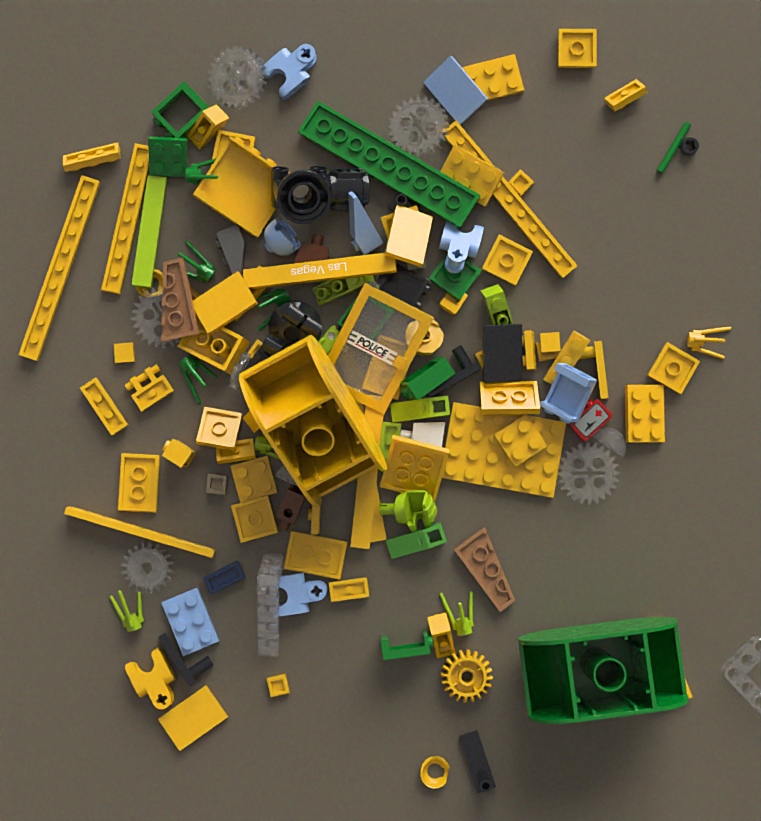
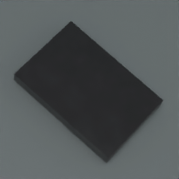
M521 323L483 325L484 383L522 381L523 325Z

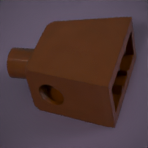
M313 234L311 243L302 242L293 264L328 260L329 248L322 246L324 236Z
M292 483L285 492L276 516L280 518L277 527L284 531L289 530L291 523L295 524L306 500L300 488Z

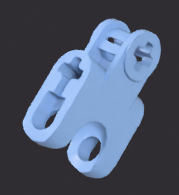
M309 44L299 46L292 53L287 48H284L261 67L260 74L265 78H270L278 73L286 76L285 83L279 88V96L283 100H287L310 80L311 77L306 71L314 66L317 61L315 49ZM304 54L310 55V57L307 58V57H304L303 55H304Z
M446 221L439 249L448 251L445 268L449 272H461L467 256L476 259L484 227L475 225L473 231L463 233L456 226Z
M304 573L276 576L268 579V584L271 588H283L288 595V600L285 604L278 605L272 610L275 617L309 612L308 602L322 600L328 592L327 585L321 580L305 582ZM316 586H318L319 589H322L319 595H317L316 592H313V589H315Z

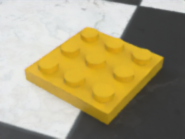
M393 435L386 460L387 470L383 472L380 487L400 493L410 490H426L431 495L433 501H435L450 449Z

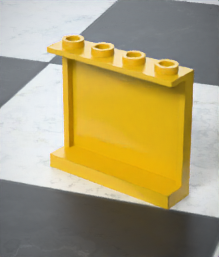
M231 136L206 174L217 175L218 179H203L192 196L235 225L238 224L241 229L257 239L276 208L271 206V168L276 167L277 163L269 158L265 160L260 156L261 153L253 147L249 149L244 145L245 142L237 136L235 138Z

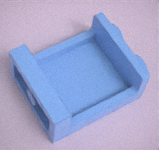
M557 363L554 369L557 371V375L545 401H540V406L544 408L546 413L560 416L559 419L565 423L578 422L597 380L566 363Z

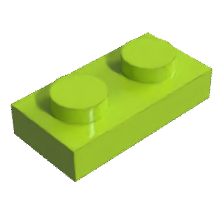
M382 421L380 448L385 461L387 460L393 435L400 436L402 423Z

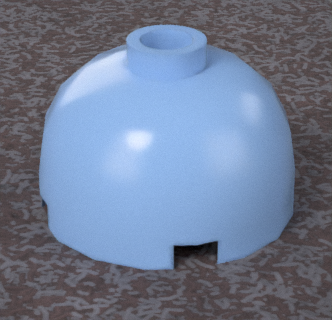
M279 217L270 222L264 231V240L266 242L264 245L270 253L274 252L276 255L288 256L298 250L301 243L300 241L296 242L294 239L297 235L291 226L284 220L279 221Z

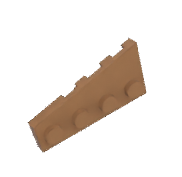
M184 258L163 262L161 342L200 334Z
M484 526L454 548V551L499 612L512 604L515 598Z

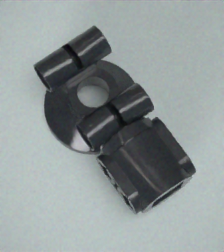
M276 166L271 168V206L279 208L282 215L293 223L303 225L314 223L321 219L329 208L332 210H349L348 193L351 191L358 197L364 209L365 205H368L369 178L365 169L334 168L327 174L326 167L312 166L310 170H297L289 174V168ZM306 185L308 186V193L304 197L299 198L293 195L296 187Z
M289 301L278 306L269 320V335L243 371L309 335L314 336L319 341L323 324L317 311L309 304L301 301ZM294 326L300 330L301 337L299 339H291L286 335L285 329Z

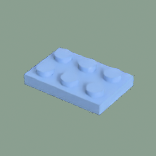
M198 587L161 602L183 656L220 641Z

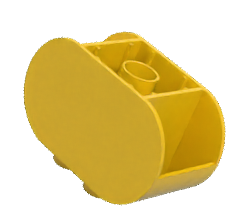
M309 335L239 374L242 393L256 423L306 499L314 507L321 505L322 496L375 468H378L381 472L387 470L385 458L371 427L326 352L314 336Z

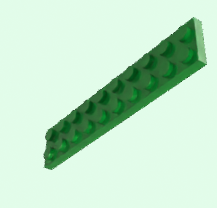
M320 101L316 102L298 130V134L355 168L365 169L366 173L394 191L406 195L408 199L459 229L480 198V194Z

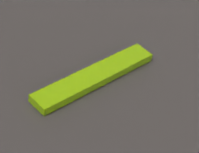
M147 176L132 278L133 287L152 289L167 177Z

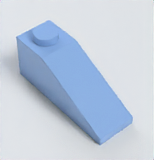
M351 191L348 193L350 235L353 238L351 244L356 251L360 250L366 255L383 244V241L358 197Z

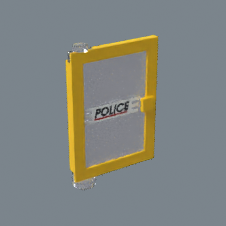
M370 280L369 284L364 283L328 357L354 400L385 414L434 317L380 290L381 285Z

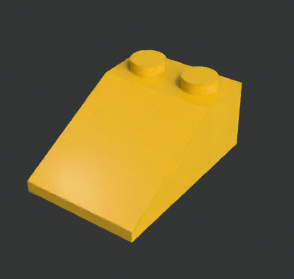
M196 314L200 334L181 338L177 347L232 376L250 342L224 327L209 335Z

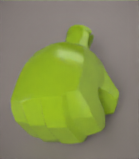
M426 490L403 492L397 495L395 503H380L379 514L381 516L395 515L397 523L407 524L411 532L417 531L419 519H423L425 528L431 526L438 512L435 502Z

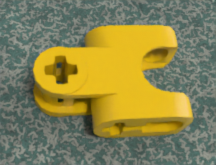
M157 647L151 653L154 662L151 672L142 671L135 662L127 663L125 670L140 698L149 695L157 709H166L174 701V693L169 683L175 681L176 677L163 650ZM166 695L167 699L160 701L159 698Z

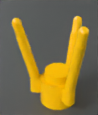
M722 327L693 330V332L688 333L687 347H692L691 351L724 359L723 355L702 349L700 346L703 347L704 342L724 343L725 339L705 338V335L702 334L730 331L732 328Z

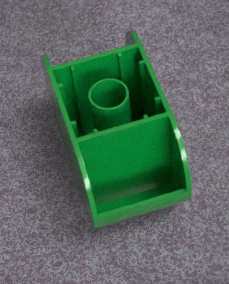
M646 617L547 629L518 637L528 719L532 722L542 724L576 723L667 711L682 707L689 702L678 632V619Z

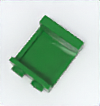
M423 630V642L391 647L388 635L381 636L383 660L430 654V649L433 648L431 634L428 635L427 631Z

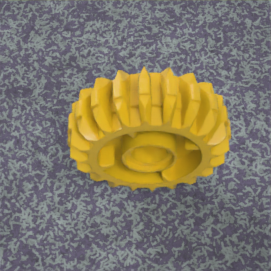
M469 649L466 650V655H463L462 650H459V657L452 653L454 660L446 659L447 663L450 664L449 666L442 665V668L447 670V672L440 673L442 677H446L441 680V683L448 684L444 687V690L449 691L451 689L450 697H453L455 693L457 694L456 701H459L461 696H463L464 703H467V697H470L471 702H474V695L481 699V691L484 694L488 693L484 686L491 687V684L486 681L493 680V676L487 675L492 672V668H485L490 663L488 661L482 663L485 658L483 655L477 659V651H474L473 655L470 656ZM465 671L472 673V677L468 681L461 678L462 673Z

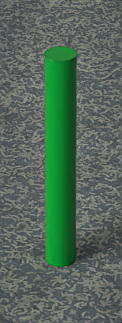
M685 122L658 166L656 170L658 173H664L689 131L690 123Z

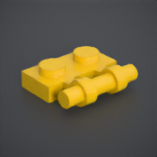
M157 364L151 368H146L145 372L137 377H132L130 382L125 384L128 391L134 387L137 390L131 397L141 412L174 392L165 375L159 378L155 376L161 370ZM150 378L152 382L142 387L141 383Z

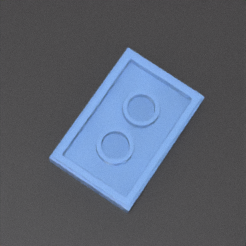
M449 56L423 82L460 125L488 100L452 56Z

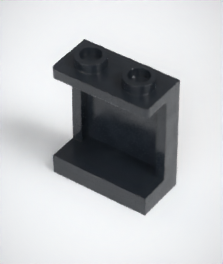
M397 263V272L379 275L373 286L374 288L384 291L419 309L422 303L419 301L422 294L426 296L431 287L428 284L430 279H425Z

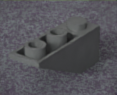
M237 224L217 232L218 238L215 239L218 249H223L225 256L222 259L225 267H230L231 274H229V277L237 271L243 277L246 243Z

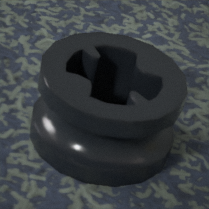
M693 137L686 138L680 145L681 152L686 156H692L699 149V143ZM685 143H687V144L692 143V144H693L692 148H693L694 150L692 151V149H690V150L688 151V150L686 149V148H687V145H686Z

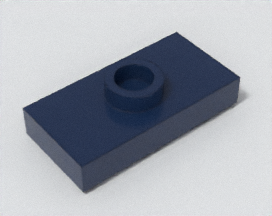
M237 560L203 577L212 595L246 578V575Z

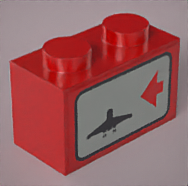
M590 399L579 421L570 422L567 426L582 442H586L613 415L599 399L594 401Z

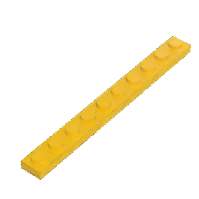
M454 121L441 132L452 148L454 145H457L494 166L457 121ZM502 177L492 196L561 279H563L577 267L576 263L506 179Z
M81 175L18 354L20 356L39 361L101 184L98 180Z

